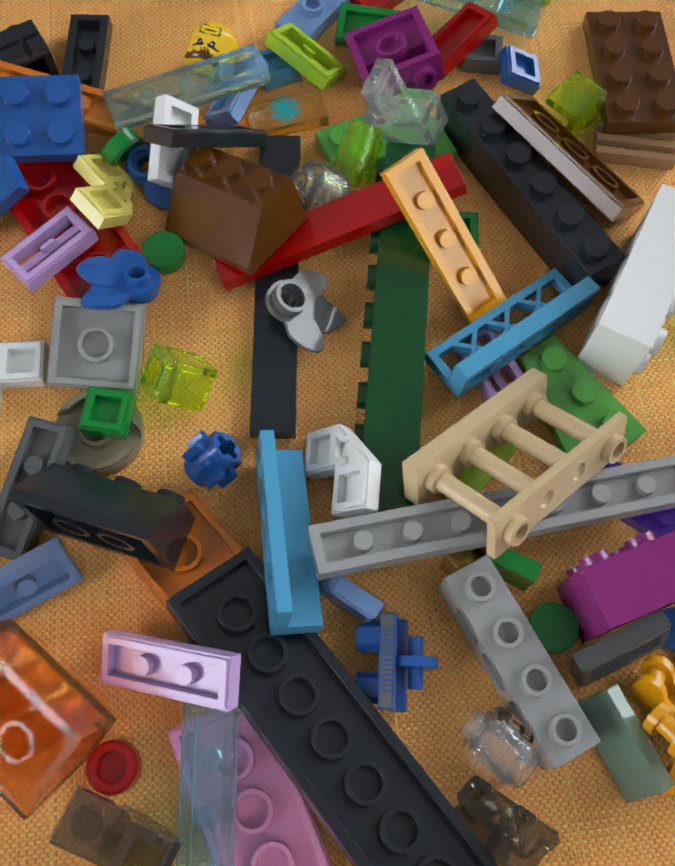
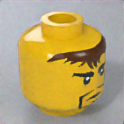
M207 21L205 24L198 25L193 29L184 54V63L193 73L192 77L194 80L206 86H214L215 82L222 83L231 74L239 56V44L234 37L233 31L226 25L216 21Z

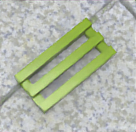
M291 22L267 34L264 45L320 90L325 91L329 85L332 87L337 81L340 82L344 79L348 68Z

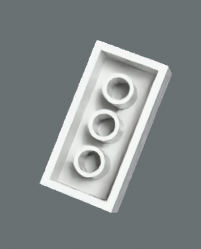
M663 183L624 253L626 257L612 279L577 356L591 373L619 386H623L632 373L640 375L646 367L650 356H656L668 333L667 330L662 328L666 318L671 319L675 314V188Z

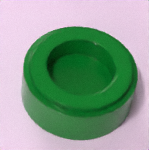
M127 126L108 141L101 152V156L112 167H117L126 161L129 152L134 147L141 144V137L130 126Z
M155 232L143 243L142 254L149 264L156 268L161 275H168L178 271L186 261L184 243L173 232Z
M544 603L534 609L527 619L548 654H557L569 649L578 638L579 625L577 618L567 606L561 603Z

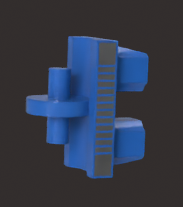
M380 613V621H372L371 623L368 622L356 626L357 651L363 654H379V672H357L354 681L370 702L378 705V709L407 713V670L408 689L423 690V671L438 670V658L423 656V637H408V621L397 618L396 613Z

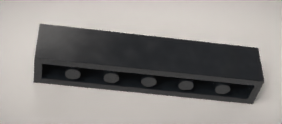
M473 78L440 96L437 119L455 147L457 156L550 270L556 268L572 286L587 276H590L600 289L610 284L626 256L531 144L492 108L495 102Z

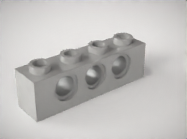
M485 555L445 577L438 591L506 709L511 712L512 719L519 725H524L533 733V743H529L525 738L524 740L541 769H557L599 744L601 740L490 557Z

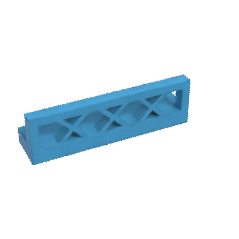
M554 268L425 354V362L458 399L585 312L600 290V287L590 276L572 286ZM550 285L560 294L548 303L541 302V291ZM514 309L532 312L531 315L517 324L509 323L510 312ZM482 330L501 333V335L484 346L476 345L477 334ZM449 352L468 355L467 358L455 365L453 371L441 359Z
M260 430L255 454V472L270 636L320 633L323 628L319 584L307 535L311 519L302 449L276 450L274 430Z

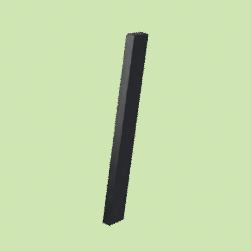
M267 136L266 147H260V166L291 177L297 192H299V197L301 136ZM299 262L255 280L250 415L251 439H258L260 430H274L275 439H296L298 345L289 338L284 323L273 317L267 309L265 295L273 283L279 280L293 279L299 272ZM282 299L284 303L289 306L288 302Z

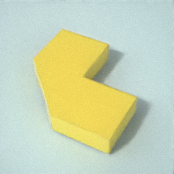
M101 154L78 155L73 168L90 186L76 188L70 200L98 230L127 225L133 215V204L131 201V193L133 192L132 178L120 165L112 167Z

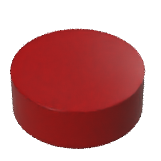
M109 740L101 743L91 752L87 760L86 777L90 786L96 792L107 796L127 792L137 783L142 770L141 756L138 750L126 741Z

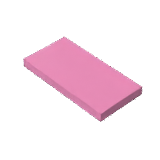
M215 709L167 731L214 866H332L308 803L243 714L235 710L226 712Z

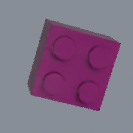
M652 530L644 532L624 542V547L610 554L607 549L595 552L578 561L580 565L566 571L569 579L557 587L556 590L563 605L567 606L577 618L579 625L578 635L582 643L675 603L674 531L658 538L655 537Z

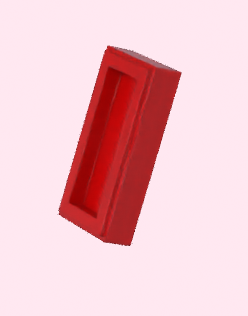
M468 1L432 36L441 55L444 77L498 26L495 14Z

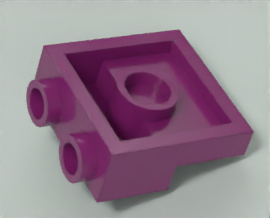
M417 5L344 34L370 107L379 104L385 107L391 106L399 100L400 96L415 90L420 92L430 91L436 86L438 81L445 79L440 52Z

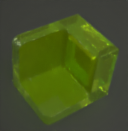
M576 70L547 95L546 103L568 119L566 128L578 137L597 120L608 92Z
M154 343L139 384L153 402L201 411L205 406L218 371L199 354Z

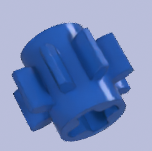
M200 431L187 443L189 449L182 455V458L185 459L184 469L187 476L195 484L207 487L208 489H211L216 484L224 488L238 477L235 469L242 464L240 461L241 451L232 437L217 431L207 436L205 432Z

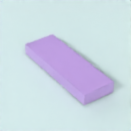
M116 629L103 632L100 683L226 712L238 707L241 653Z

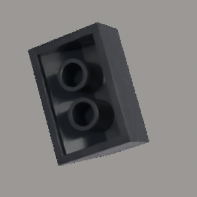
M52 463L13 486L7 496L45 531L111 552L127 555L171 571L175 569L187 536L195 521V517L185 503V498L167 489H159L157 493L142 489V486L136 481L123 476H116L114 480L100 477L96 470L79 463H74L72 468Z

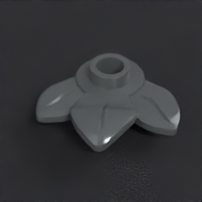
M304 270L298 272L293 279L279 280L273 283L266 292L265 302L271 315L284 323L289 338L296 345L304 350L320 353L324 350L323 334L336 330L345 323L346 319L323 296L327 289L328 277L315 271ZM282 299L286 300L289 306L286 305Z

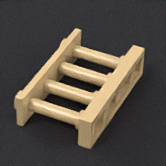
M533 367L402 462L405 498L418 505L423 504L435 494L443 493L487 523V555L494 560L510 546L516 547L520 545L529 534L530 529L608 463H616L623 455L627 446V439L624 437L627 415L618 412L598 429L548 403L546 396L547 374ZM540 419L581 443L569 453H565L522 427L531 420ZM509 442L550 468L537 479H533L490 452L500 444ZM477 467L518 494L500 507L458 480L457 477L467 469Z

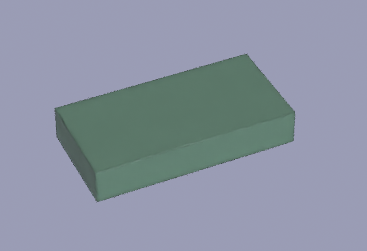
M618 684L578 701L579 706L601 740L595 746L627 803L664 793L675 785Z

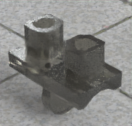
M478 775L473 776L457 793L458 804L454 809L499 866H538L545 855L554 850L560 843L557 831L539 820L535 814L525 807L516 804L497 791L490 783Z

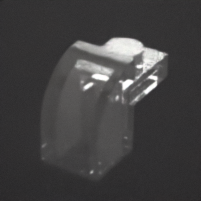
M377 58L369 77L364 82L361 96L368 106L363 118L365 124L374 133L388 142L436 146L448 120L437 92L434 90L406 88L393 60Z

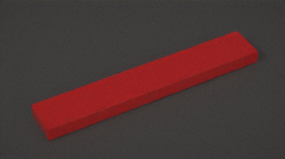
M451 153L430 160L451 200L467 194L466 184ZM384 180L306 211L308 218L252 276L214 258L223 287L226 291H230L406 218Z

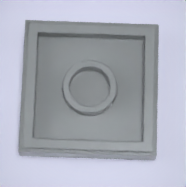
M55 296L46 385L88 390L89 386L139 394L147 306L145 304L125 303L117 309L95 310L82 307L80 303L82 298Z

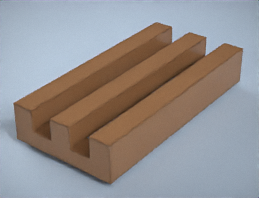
M598 120L594 128L593 153L603 162L672 170L675 165V133L604 134L603 121Z

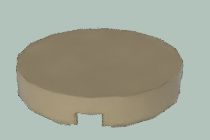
M86 390L77 393L62 405L57 413L59 417L56 423L67 425L77 430L66 465L72 468L74 463L83 464L96 470L100 477H105L122 471L136 459L144 445L146 428L142 415L135 405L127 440L82 434L78 429L88 392Z

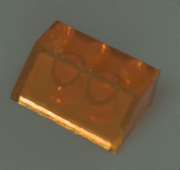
M11 618L0 622V796L23 820H26L88 760L91 752L100 744L117 719Z

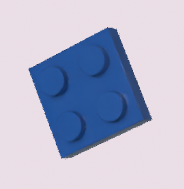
M80 76L0 77V155L4 153L15 159L16 163L76 161L78 155H86L83 95Z

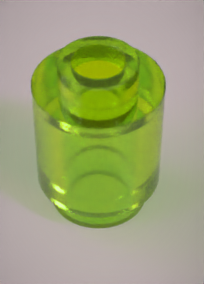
M350 121L349 128L343 130L332 170L339 173L338 181L360 188L362 181L371 182L383 144L380 141L382 133L380 129L360 121Z

